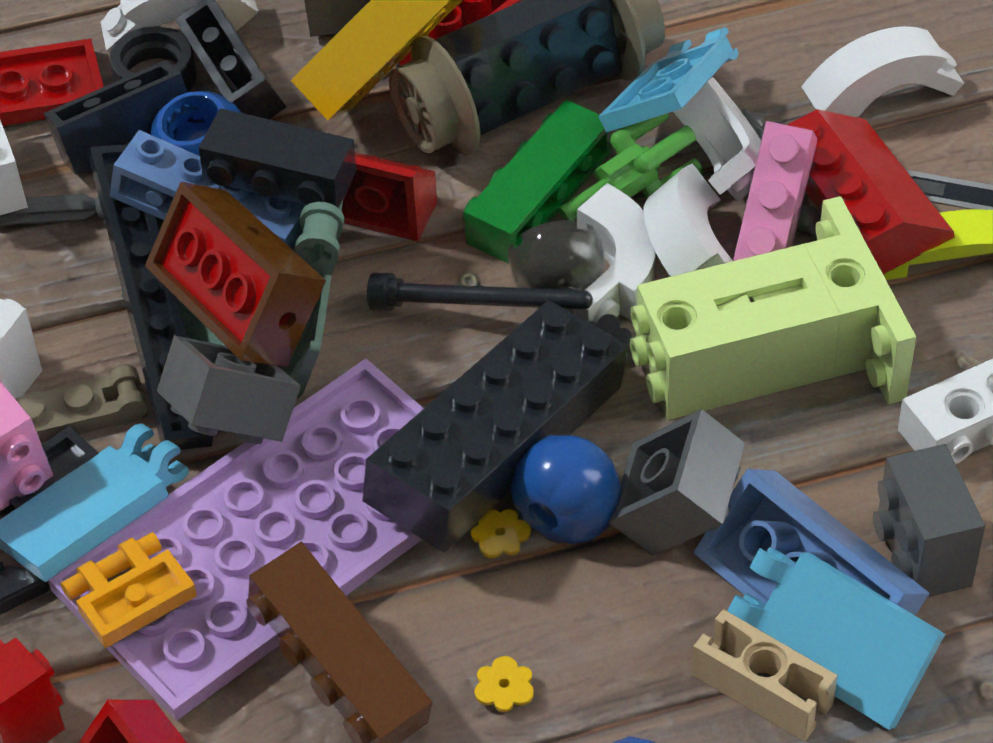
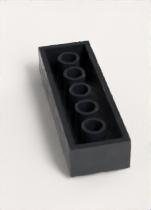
M548 300L366 458L362 502L445 553L511 491L510 484L515 473L516 464L530 446L548 435H571L621 388L629 346Z

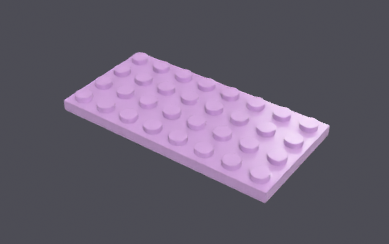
M365 358L293 408L283 442L263 439L262 444L244 442L170 493L169 497L49 579L50 589L97 638L79 613L76 600L89 594L88 591L70 601L60 583L77 574L76 568L90 560L95 564L117 552V545L131 537L138 540L151 532L157 536L162 550L148 558L151 559L168 549L195 584L197 597L107 647V649L160 705L178 721L279 646V636L269 624L265 626L259 624L247 606L246 599L248 598L250 574L302 541L347 596L422 540L362 502L366 458L424 408ZM126 569L125 571L119 573L118 575L110 578L107 581L110 582L130 570Z

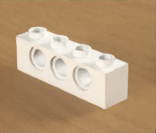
M993 359L902 399L898 431L914 451L946 444L955 464L966 459L972 452L990 444L993 445Z

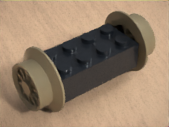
M522 0L435 40L429 36H421L415 39L411 47V61L392 69L389 74V89L393 105L405 131L415 145L423 152L432 153L450 145L456 152L462 155H471L479 148L480 135L614 74L623 80L637 78L644 69L645 54L661 47L664 42L665 24L658 0Z

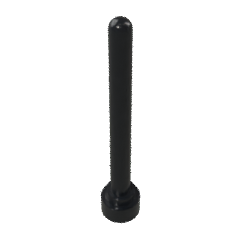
M373 272L367 284L368 306L371 310L392 311L395 306H402L403 302L540 308L550 300L564 309L578 310L588 309L593 303L591 293L585 290L404 283L402 278H396L393 273Z

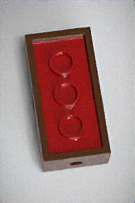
M182 181L178 186L145 264V267L241 361L288 367L326 282L317 271L227 190Z

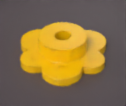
M494 509L489 510L477 522L478 525L471 530L472 540L479 543L480 552L488 558H496L503 552L507 555L517 554L520 551V543L527 541L531 535L530 526L525 521L518 520L517 512L512 509L503 510L501 513Z
M509 656L498 657L493 661L492 667L483 666L477 671L479 683L476 685L474 693L476 700L480 704H494L498 711L508 712L513 708L514 704L522 706L532 701L534 697V689L530 684L532 671L525 666L518 667L517 662Z

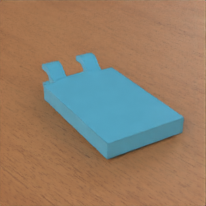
M727 27L707 33L705 41L700 46L688 49L692 46L691 40L671 45L668 54L664 58L653 61L598 116L606 133L682 109L724 63L735 60L738 57L739 52L737 48L732 49L728 38L725 37L729 33Z
M142 423L134 425L126 433L123 444L118 451L108 446L94 458L0 520V549L42 581L47 582L169 497L166 487L183 480L189 473L188 467L177 460L168 466L169 461L181 452L180 447L167 440L159 443L157 446L149 443L141 449L142 444L147 439H150L154 432Z
M771 547L768 548L767 552L759 549L749 568L759 575L777 582L767 604L746 593L743 598L735 595L727 611L838 675L835 697L888 730L895 728L945 633L809 552L801 553L797 562H794Z

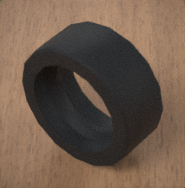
M160 26L143 27L129 32L115 43L110 52L113 82L134 74L130 69L140 62L148 59L162 58L177 63L174 67L181 73L187 92H190L196 81L192 46L183 34L171 28Z

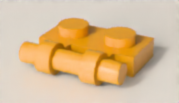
M153 532L138 540L132 537L117 545V552L95 564L92 560L76 568L77 574L60 583L70 601L88 591L89 594L76 600L79 613L104 648L113 645L197 597L195 584L168 549L151 559L148 558L162 550L161 543ZM126 569H129V570H130V571L124 573L123 575H121V576L115 578L114 580H112V581H110V582L107 581V580H109L110 578H112V577L118 575L119 573L125 571Z

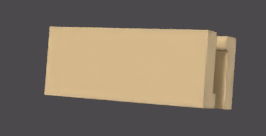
M724 609L715 618L713 643L711 637L702 634L693 645L691 675L804 742L816 727V706L818 705V711L826 715L834 704L838 675ZM766 673L771 675V677H760L756 674ZM798 696H801V697L807 699V701L805 702L804 700H802V699H801L800 697H798Z

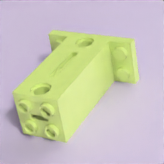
M841 196L823 200L821 221L816 223L817 241L637 285V306L631 307L630 310L636 338L630 339V350L635 365L637 367L643 366L647 373L646 387L652 403H660L667 420L690 415L700 409L706 411L865 369L871 385L875 388H880L887 404L900 402L903 398L907 397L916 335Z

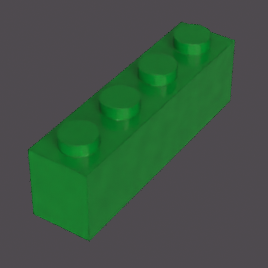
M565 100L554 113H549L543 119L540 129L530 140H525L520 144L511 161L503 169L500 168L493 174L489 185L478 197L471 198L467 203L462 217L465 222L466 244L513 265L559 213L558 208L573 197L594 173V170L612 152V144L610 142L612 131L606 133L598 117L600 114L568 100Z

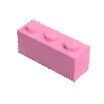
M766 121L733 261L793 246L818 140L813 130Z

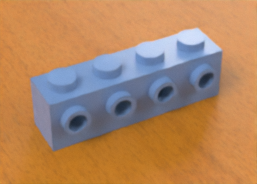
M139 130L114 163L110 197L162 220L165 219L178 186L182 181L227 190L291 249L295 246L298 237L302 235L300 215L305 207L304 204L275 197H265L258 193L229 186H219L215 183L204 181L200 156Z

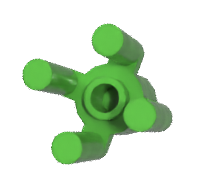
M668 113L620 128L612 134L610 139L618 155L594 170L597 180L596 184L558 208L562 219L566 223H570L578 218V208L607 183L629 197L642 191L646 199H648L649 196L676 173L690 164H693L702 175L704 173L702 165L697 159L693 158L663 179H658L657 170L660 169V164L696 141L695 133L688 125H685L650 148L647 146L641 147L635 143L637 139L668 120Z

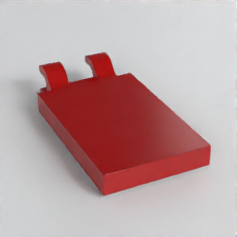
M91 38L0 52V120L2 126L46 119L44 113L104 87Z

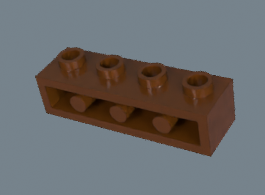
M302 541L249 575L246 603L251 614L262 626L269 624L279 636L278 643L280 649L288 661L294 666L301 664L311 676L310 683L319 700L327 707L334 705L345 719L343 721L344 728L354 743H401L428 724L433 704L432 700Z

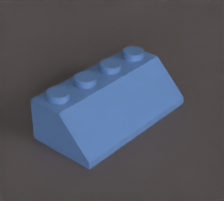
M747 469L731 493L728 504L729 514L723 525L715 530L707 531L693 552L743 595L748 593L767 604L777 582L759 575L749 567L759 549L767 552L770 547L781 552L794 562H797L801 553L809 552L913 615H916L930 594L774 470Z

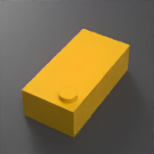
M370 0L290 81L327 121L348 112L411 52L415 39L427 36L463 0Z

